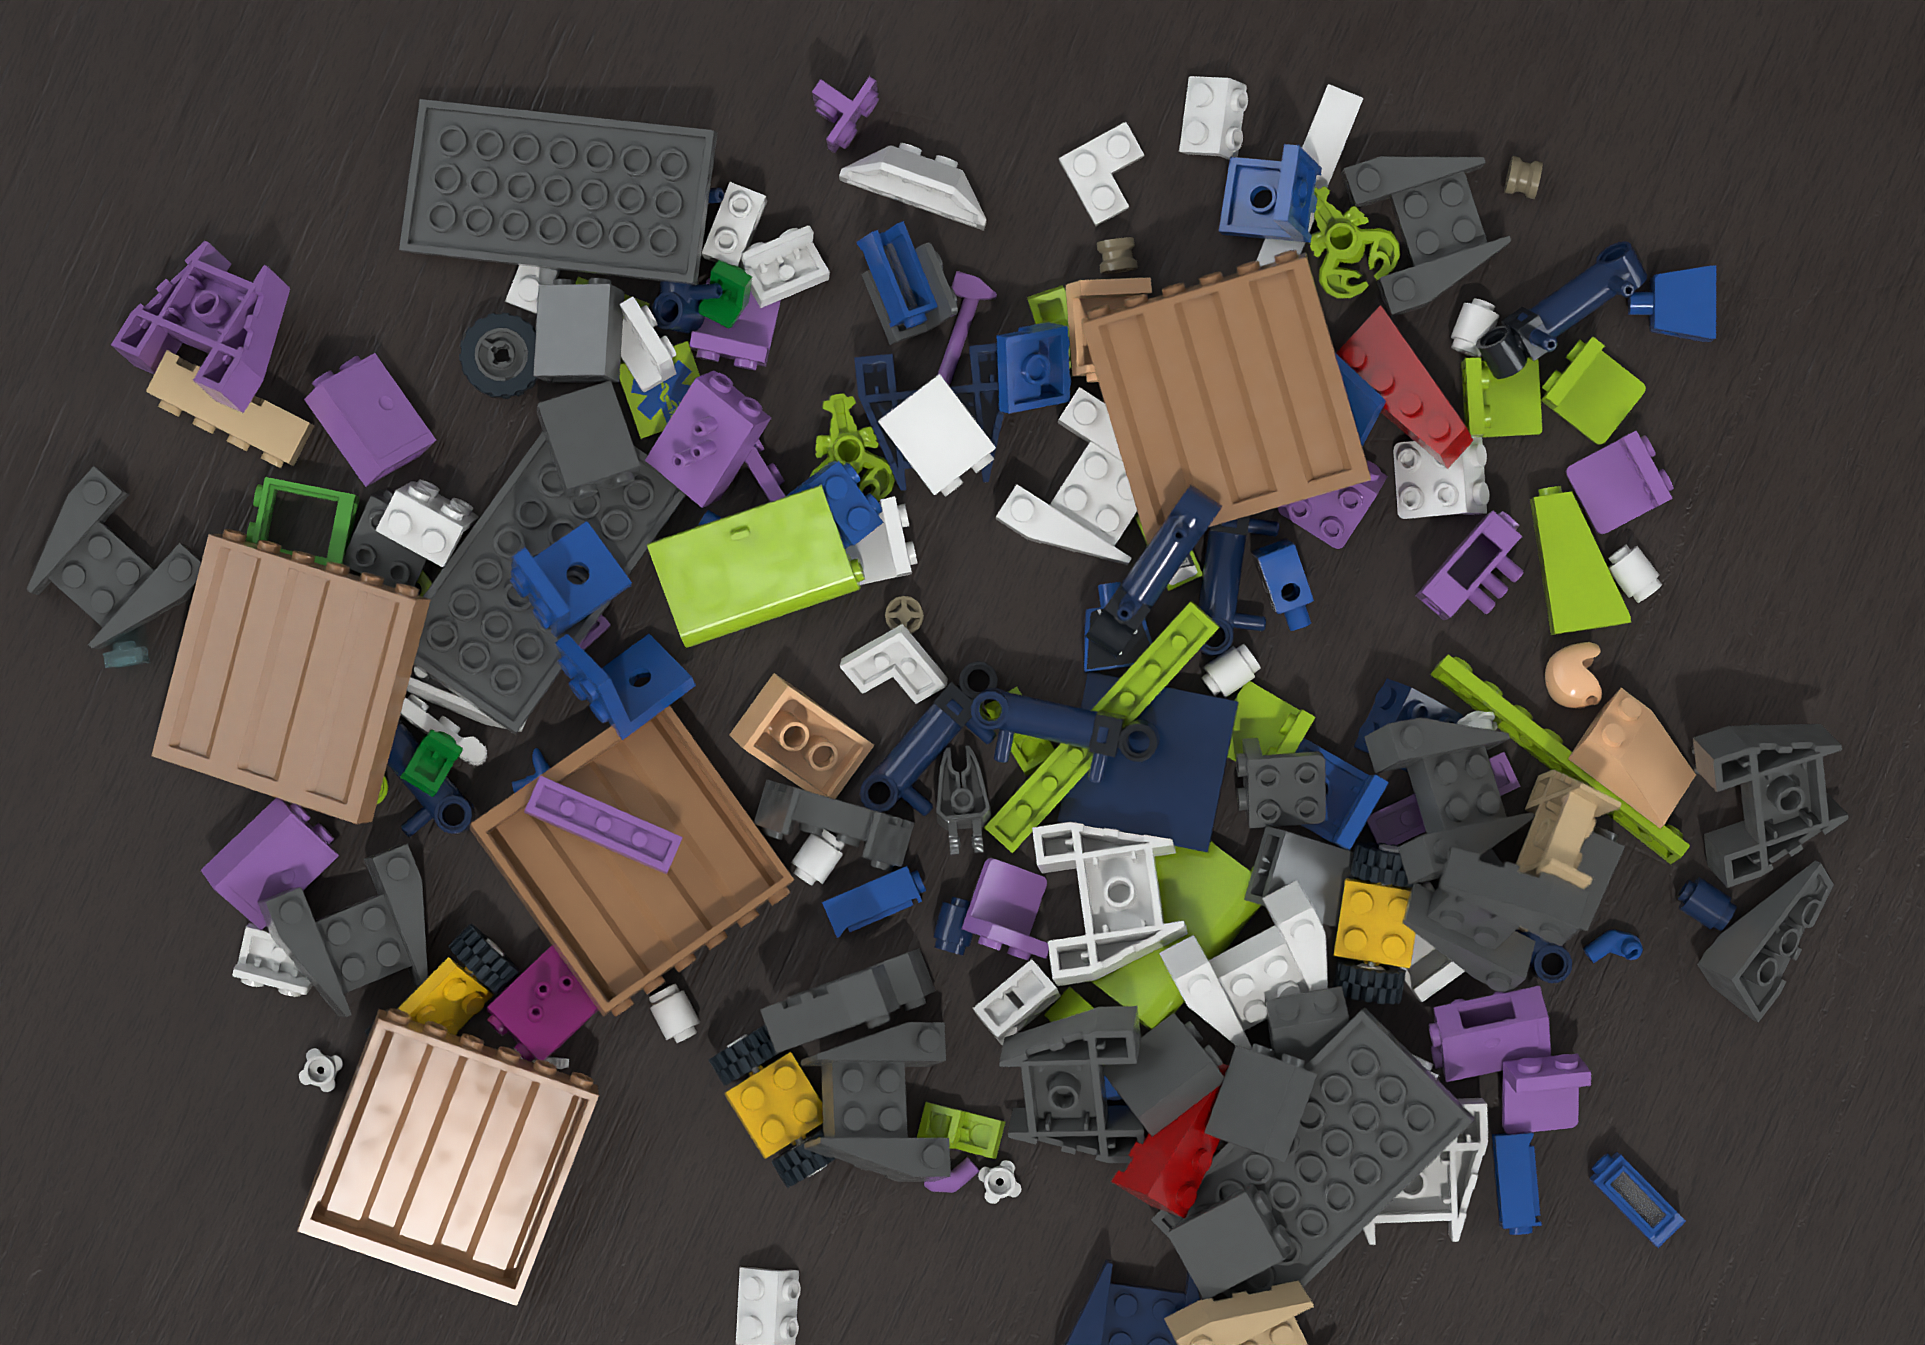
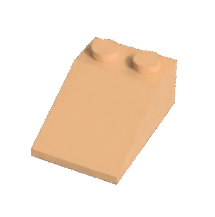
M775 673L729 734L743 749L805 791L832 799L837 798L874 747L872 742Z
M1620 688L1601 708L1568 758L1660 829L1664 826L1696 776L1653 711L1623 688Z

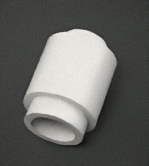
M1476 298L1473 299L1472 304L1463 303L1451 338L1454 339L1451 348L1463 354L1479 358L1481 353L1476 346L1477 340L1490 329L1495 328L1500 317L1493 312L1495 306Z
M1626 544L1608 558L1612 563L1608 567L1612 577L1629 598L1633 596L1637 603L1649 597L1662 586V583L1657 578L1660 574L1638 546L1630 550Z
M1242 644L1237 648L1232 646L1206 664L1204 669L1207 674L1201 678L1214 696L1221 692L1226 698L1255 678L1254 673L1261 669L1249 649Z
M825 829L822 836L811 833L791 862L797 866L793 873L811 886L816 880L823 884L842 857L843 853L840 851L845 846V843L836 841V837Z
M676 983L649 997L653 1005L650 1007V1010L666 1040L674 1037L676 1043H680L697 1033L694 1026L701 1022L684 990L679 991Z

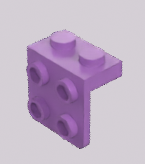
M710 278L707 280L706 284H710ZM750 291L749 303L732 328H727L705 317L702 326L696 332L692 331L689 347L692 351H697L696 357L700 359L719 362L720 357L735 360L734 366L749 370H756L757 365L766 367L781 300L760 308Z
M1637 430L1570 465L1566 469L1568 480L1593 527L1599 534H1606L1673 499L1669 492L1674 489L1670 478L1664 469L1657 470L1651 457L1655 456V451L1646 435L1640 437Z
M1367 461L1371 480L1278 507V511L1281 515L1330 546L1340 549L1345 545L1388 476L1383 474L1377 465Z
M994 858L987 859L980 874L962 929L980 935L979 944L999 951L1002 944L1008 945V954L1028 961L1031 954L1046 959L1049 951L1048 943L1029 937L1047 886L1046 878Z
M1561 1054L1558 1056L1503 1061L1502 1127L1506 1133L1518 1134L1573 1128L1578 1124L1579 1087L1591 1086V1071L1579 1055Z

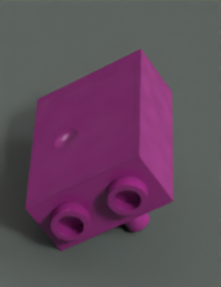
M551 946L487 1007L486 1011L491 1015L487 1022L502 1037L508 1033L518 1043L514 1050L520 1053L523 1059L532 1062L537 1059L546 1061L598 1009L555 948Z

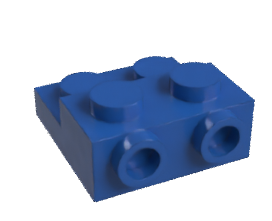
M1047 322L1019 327L1018 332L997 335L1000 412L1009 414L1070 402L1071 377L1069 374L1068 350L1070 341L1068 326Z
M839 461L829 462L787 495L789 496L822 485L845 549L856 545L884 523L879 517V514L883 512L881 505L870 493L866 496L863 495L856 485L861 479L855 469L847 462L844 465Z

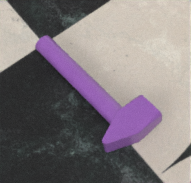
M960 271L956 272L951 288L956 296L964 299L938 375H941L949 387L979 300L997 298V294L980 278Z

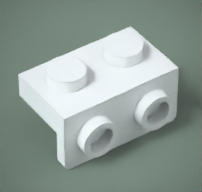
M1189 76L1179 152L1188 155L1221 156L1229 160L1230 157H1238V150L1243 142L1241 130L1243 112L1248 104L1247 87L1245 84L1230 78Z
M810 226L801 229H789L782 233L779 238L767 243H755L742 253L740 268L746 274L752 276L751 292L760 308L829 280L830 272L812 242L814 232Z
M631 297L620 304L624 316L621 358L640 389L646 392L676 375L672 358L677 354L666 336L659 338L653 327L657 325V322L648 306L645 305L640 308L635 298Z
M248 923L244 933L239 960L233 969L232 976L241 978V982L253 987H262L264 985L279 988L278 991L280 993L293 997H298L301 994L307 995L313 986L306 976L298 970L285 951L272 939L268 927L260 930L256 925Z
M740 1268L736 1345H795L799 1329L797 1304L801 1290L798 1270Z

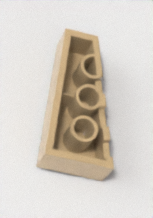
M168 350L166 351L146 390L149 394L161 399L158 407L178 417L182 410L195 416L192 424L211 434L214 433L216 428L230 434L226 441L245 451L248 450L250 445L264 451L261 459L279 468H282L284 462L292 466L295 465L314 428L313 424L255 395L244 413L216 402L193 381L201 367L185 361Z

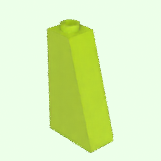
M1561 486L1538 489L1539 496L1530 499L1551 635L1631 623L1629 611L1572 491L1562 493Z

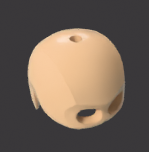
M1591 642L1572 644L1557 651L1549 659L1545 670V683L1549 695L1559 705L1569 708H1585L1589 705H1597L1600 702L1602 690L1599 682L1586 669L1592 665L1594 657L1600 654V648L1597 644Z

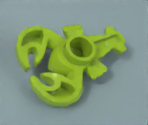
M1325 186L1320 189L1315 187L1314 195L1317 197V205L1314 218L1320 231L1312 234L1311 243L1309 244L1316 257H1319L1325 249L1328 251L1319 271V283L1327 294L1337 299L1352 298L1361 294L1369 284L1367 281L1355 285L1349 284L1348 280L1350 278L1359 279L1362 274L1356 270L1338 267L1339 263L1353 264L1360 262L1364 255L1365 244H1371L1368 258L1369 270L1375 268V262L1378 259L1383 260L1380 270L1374 275L1378 280L1380 277L1388 275L1396 267L1400 257V245L1391 231L1381 228L1359 229V225L1366 224L1369 221L1357 207L1349 208L1342 215L1339 210L1326 201L1330 190Z
M844 393L832 395L829 397V400L822 403V409L832 413L829 429L830 435L817 436V444L815 446L817 451L816 457L821 458L827 454V458L811 472L810 477L831 461H839L842 465L847 462L855 469L857 474L861 472L863 467L868 468L858 483V488L863 492L866 486H871L870 494L877 501H880L892 491L895 482L893 472L886 459L865 450V447L878 448L879 443L876 441L877 438L872 427L857 430L853 417L849 413V409L856 403L854 397H846Z

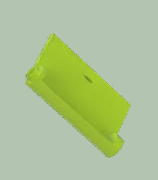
M822 485L647 544L677 629L686 648L860 590V581L865 580L860 560L858 558L852 560L849 553H846Z
M1212 842L1209 853L1175 846V854L1155 856L1164 924L1184 921L1188 934L1095 981H1090L1121 1006H1138L1139 1022L1150 1031L1170 1015L1175 1014L1184 1002L1159 953L1194 935L1209 961L1224 953L1261 907L1260 904L1244 900L1254 866L1249 871Z

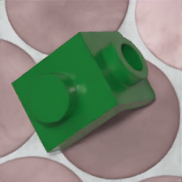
M718 260L711 270L710 284H720L723 290L722 295L718 299H703L699 305L698 312L727 328H732L749 303L752 276L746 274L738 266L729 265Z
M430 729L419 743L400 778L434 797L452 765L462 753L463 748L457 745L456 740L449 734Z

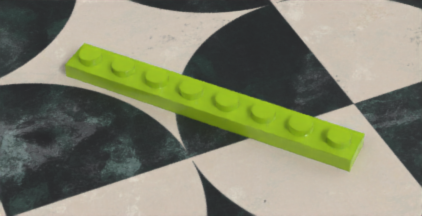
M1191 600L1094 706L1092 711L1098 712L1102 710L1125 715L1124 725L1127 726L1141 714L1220 626ZM1061 743L984 828L1013 853L1032 833V828L1037 827L1090 769L1093 752H1088L1089 749Z
M1448 654L1431 672L1430 675L1476 711L1493 712L1495 715L1493 722L1497 723L1498 728L1504 733H1509V737L1550 770L1554 769L1621 802L1622 804L1619 809L1606 814L1670 865L1680 859L1690 847L1683 840L1684 837L1678 829L1669 824H1665L1660 829L1571 762L1568 758L1572 752L1562 744L1563 740L1559 735L1550 729H1542L1533 722L1532 715L1525 708L1519 705L1513 706L1502 697L1503 694L1496 685L1489 681L1483 682L1472 673L1473 670L1467 662L1458 657L1453 658Z

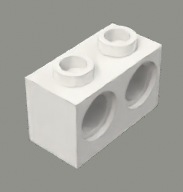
M729 182L724 199L703 248V257L715 263L721 260L729 265L740 267L742 253L750 247L766 206V196Z
M1031 959L978 1003L973 1010L999 1043L1003 1045L1005 1037L1017 1034L1060 998L1061 995L1056 986Z

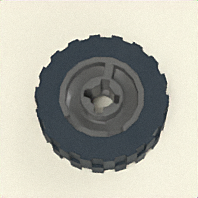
M503 312L502 314H488V317L478 319L472 328L469 327L465 332L466 336L460 344L461 354H459V360L462 364L461 369L464 375L477 390L489 397L511 399L512 396L525 394L524 391L529 388L532 389L538 379L533 376L536 341L535 328L523 318ZM498 350H508L510 360L508 362H498L496 360Z

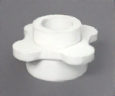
M1474 711L1457 722L1459 725L1493 731L1498 728L1497 723L1493 722L1495 719L1493 712Z
M313 1048L306 1053L308 1061L304 1066V1070L299 1073V1079L304 1085L312 1084L320 1086L324 1092L332 1091L336 1086L334 1080L336 1073L343 1066L342 1059L337 1055L332 1057L324 1055L319 1049ZM322 1066L324 1068L323 1074L318 1073V1067Z
M1005 1160L1001 1162L1000 1166L993 1168L983 1167L979 1171L978 1177L980 1181L984 1182L986 1189L985 1199L987 1202L995 1204L1000 1198L1007 1196L1014 1198L1020 1194L1021 1185L1015 1180V1165L1011 1161ZM999 1178L1004 1181L1001 1186L996 1184V1180Z

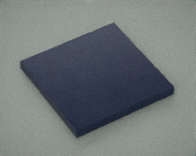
M1088 672L1081 708L1092 710L1120 678ZM1164 687L1135 719L1149 721L1157 728L1160 735V743L1155 753L1147 760L1136 762L1127 759L1119 748L1116 757L1108 756L1102 783H1094L1088 780L1089 769L1062 799L1058 822H1073L1089 827L1108 828L1124 833L1172 839L1175 846L1209 853L1239 702ZM1134 731L1129 736V742L1134 749L1144 750L1150 745L1148 735L1142 731Z

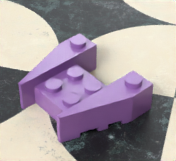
M204 241L184 260L188 265L170 282L165 279L156 288L159 293L145 307L140 303L130 313L111 346L132 365L151 374H155L166 351L168 350L176 355L182 343L208 353L209 355L193 381L216 402L244 413L264 380L290 287L265 265H263L253 283L228 273L227 271L231 263L209 242Z

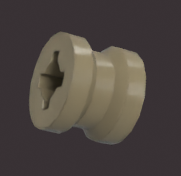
M1512 156L1506 176L1504 193L1512 195L1515 192L1524 193L1526 198L1535 199L1543 162L1535 160L1532 163L1523 162L1520 157Z
M1116 238L1097 242V251L1102 254L1103 260L1100 264V274L1122 273L1138 269L1137 260L1132 256V249L1135 247L1134 238Z
M907 596L893 599L888 604L885 612L886 623L891 630L903 624L911 634L920 628L924 617L922 607L918 601Z

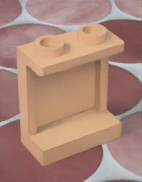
M1151 278L1079 280L1066 285L1072 376H1086L1088 383L1099 382L1081 325L1082 319L1088 317L1087 311L1103 305H1109L1111 310L1126 306L1125 299L1140 294L1152 293Z

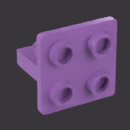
M872 77L867 79L853 101L821 79L812 91L814 106L817 108L816 112L833 124L839 119L826 139L828 149L835 153L839 146L844 149L848 147L858 131L855 129L857 120L861 115L867 118L879 101V98H877L879 94L877 93V81Z

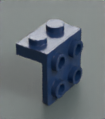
M1386 678L1383 687L1376 695L1375 703L1366 722L1359 730L1358 738L1353 747L1369 754L1364 737L1390 723L1425 718L1457 724L1464 716L1412 687ZM1407 767L1400 768L1401 770L1408 773Z

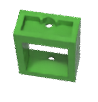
M265 477L264 484H258L256 487L253 505L258 507L256 523H249L246 541L258 544V540L268 541L277 491L338 502L327 558L315 556L314 562L325 566L328 561L343 564L344 554L352 539L360 497L355 494ZM280 549V552L292 555L293 551Z

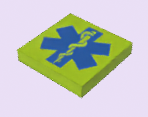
M688 341L673 346L677 354L672 358L676 375L646 392L640 389L625 363L620 364L619 379L641 439L662 432L695 378L700 376Z

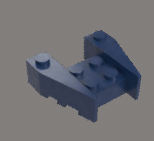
M997 343L969 346L973 385L953 386L950 389L992 444L997 447L1004 412L999 410ZM893 354L855 357L858 397L900 490H906L904 469L913 467L878 421L918 390L896 392ZM996 449L990 452L993 458L995 456ZM993 461L981 469L982 482H989Z
M1106 1259L1064 1345H1177L1164 1318L1199 1301L1198 1288L1189 1272H1187L1185 1292L1111 1281L1113 1263L1112 1260Z

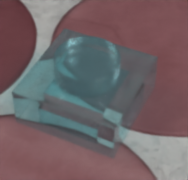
M135 641L113 644L112 652L103 653L105 668L107 669L149 663L147 648L136 647Z

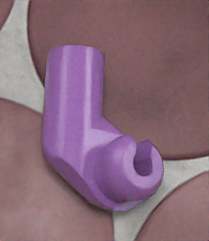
M966 1157L951 1170V1177L935 1182H924V1186L933 1192L954 1193L980 1170Z

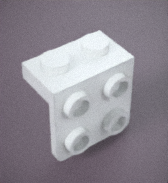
M1472 437L1474 441L1448 469L1415 441L1397 443L1394 446L1393 452L1399 517L1402 519L1453 514H1487L1489 489L1485 483L1484 474L1487 453L1482 444V438Z
M419 480L418 483L411 481L395 491L375 531L437 565L445 567L463 532L474 526L479 517L472 512L473 507L457 498L449 500L438 494L439 488L425 480Z
M895 497L881 499V502H879L883 511L879 514V517L884 523L856 545L845 549L852 560L856 558L860 560L865 575V580L860 581V585L912 574L910 565L918 564L913 541L905 543L902 530L903 527L909 526L905 504L897 505Z

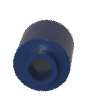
M1700 877L1694 882L1688 880L1677 895V899L1681 901L1679 910L1709 929L1714 927L1721 931L1728 924L1737 908V905L1730 902V896Z
M952 896L950 903L942 902L933 935L936 938L935 948L964 955L966 946L970 947L974 934L962 929L971 901Z

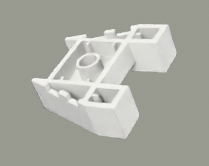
M1079 387L1058 419V424L1088 442L1089 445L1050 505L1019 485H1016L997 514L996 520L1027 540L1128 565L1132 558L1114 546L1136 514L1137 508L1106 405Z
M1073 822L1032 828L1037 866L1041 873L1077 868L1086 935L1048 941L1052 977L1057 986L1095 981L1188 934L1184 921L1164 924L1155 856L1175 854L1176 848L1172 839L1124 833L1108 828L1089 827Z
M1297 880L1262 898L1275 926L1208 961L1194 935L1159 953L1187 1006L1232 1043L1249 1050L1252 1049V1046L1244 1031L1267 1019L1265 1000L1328 989L1325 931L1313 906Z
M1483 1098L1457 1099L1475 1117V1120L1363 1229L1369 1245L1375 1244V1223L1448 1221L1449 1237L1453 1242L1459 1241L1467 1215L1468 1204L1472 1191L1475 1188L1478 1178L1477 1174L1488 1144L1487 1103Z

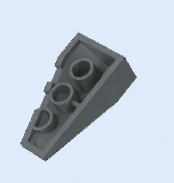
M1814 861L1721 933L1711 947L1704 952L1697 964L1710 986L1758 1023L1781 994L1786 984V981L1782 980L1781 977L1790 959L1797 961L1802 951L1798 947L1805 928L1814 926L1834 886L1820 862Z

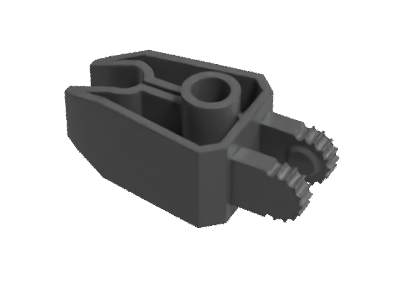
M966 746L967 767L961 772L962 788H960L959 772L952 768L950 747L946 748L940 765L936 810L937 823L945 830H949L951 855L959 854L961 848L957 829L973 828L971 839L975 853L983 852L981 827H984L991 819L990 805L980 766L970 746Z

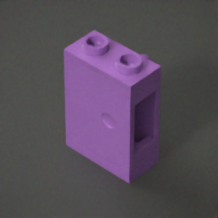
M375 353L363 360L359 356L353 357L339 368L341 372L335 375L331 370L322 374L312 382L315 389L304 399L365 487L420 457L436 441Z
M715 371L695 378L645 461L703 508L722 498L771 420V417L762 410V406L756 400L744 396L738 391L727 376Z
M1492 511L1485 515L1415 596L1442 620L1451 618L1467 599L1483 613L1488 614L1495 607V602L1478 586L1482 584L1498 599L1502 598L1508 591V587L1491 571L1496 567L1512 582H1516L1523 575V570L1506 556L1522 537L1516 531L1519 524L1503 511L1500 514Z
M275 798L201 869V872L213 889L260 930L267 925L258 905L259 901L294 887H301L304 890L339 856L330 844L334 837L320 823L313 827L308 822L311 818L310 815L300 805L294 803L289 805L285 800Z
M1540 986L1506 993L1496 991L1492 996L1467 1001L1456 999L1451 1004L1433 1007L1435 1023L1428 1024L1433 1045L1431 1046V1053L1435 1069H1443L1446 1082L1503 1071V1061L1551 1056L1549 1017Z

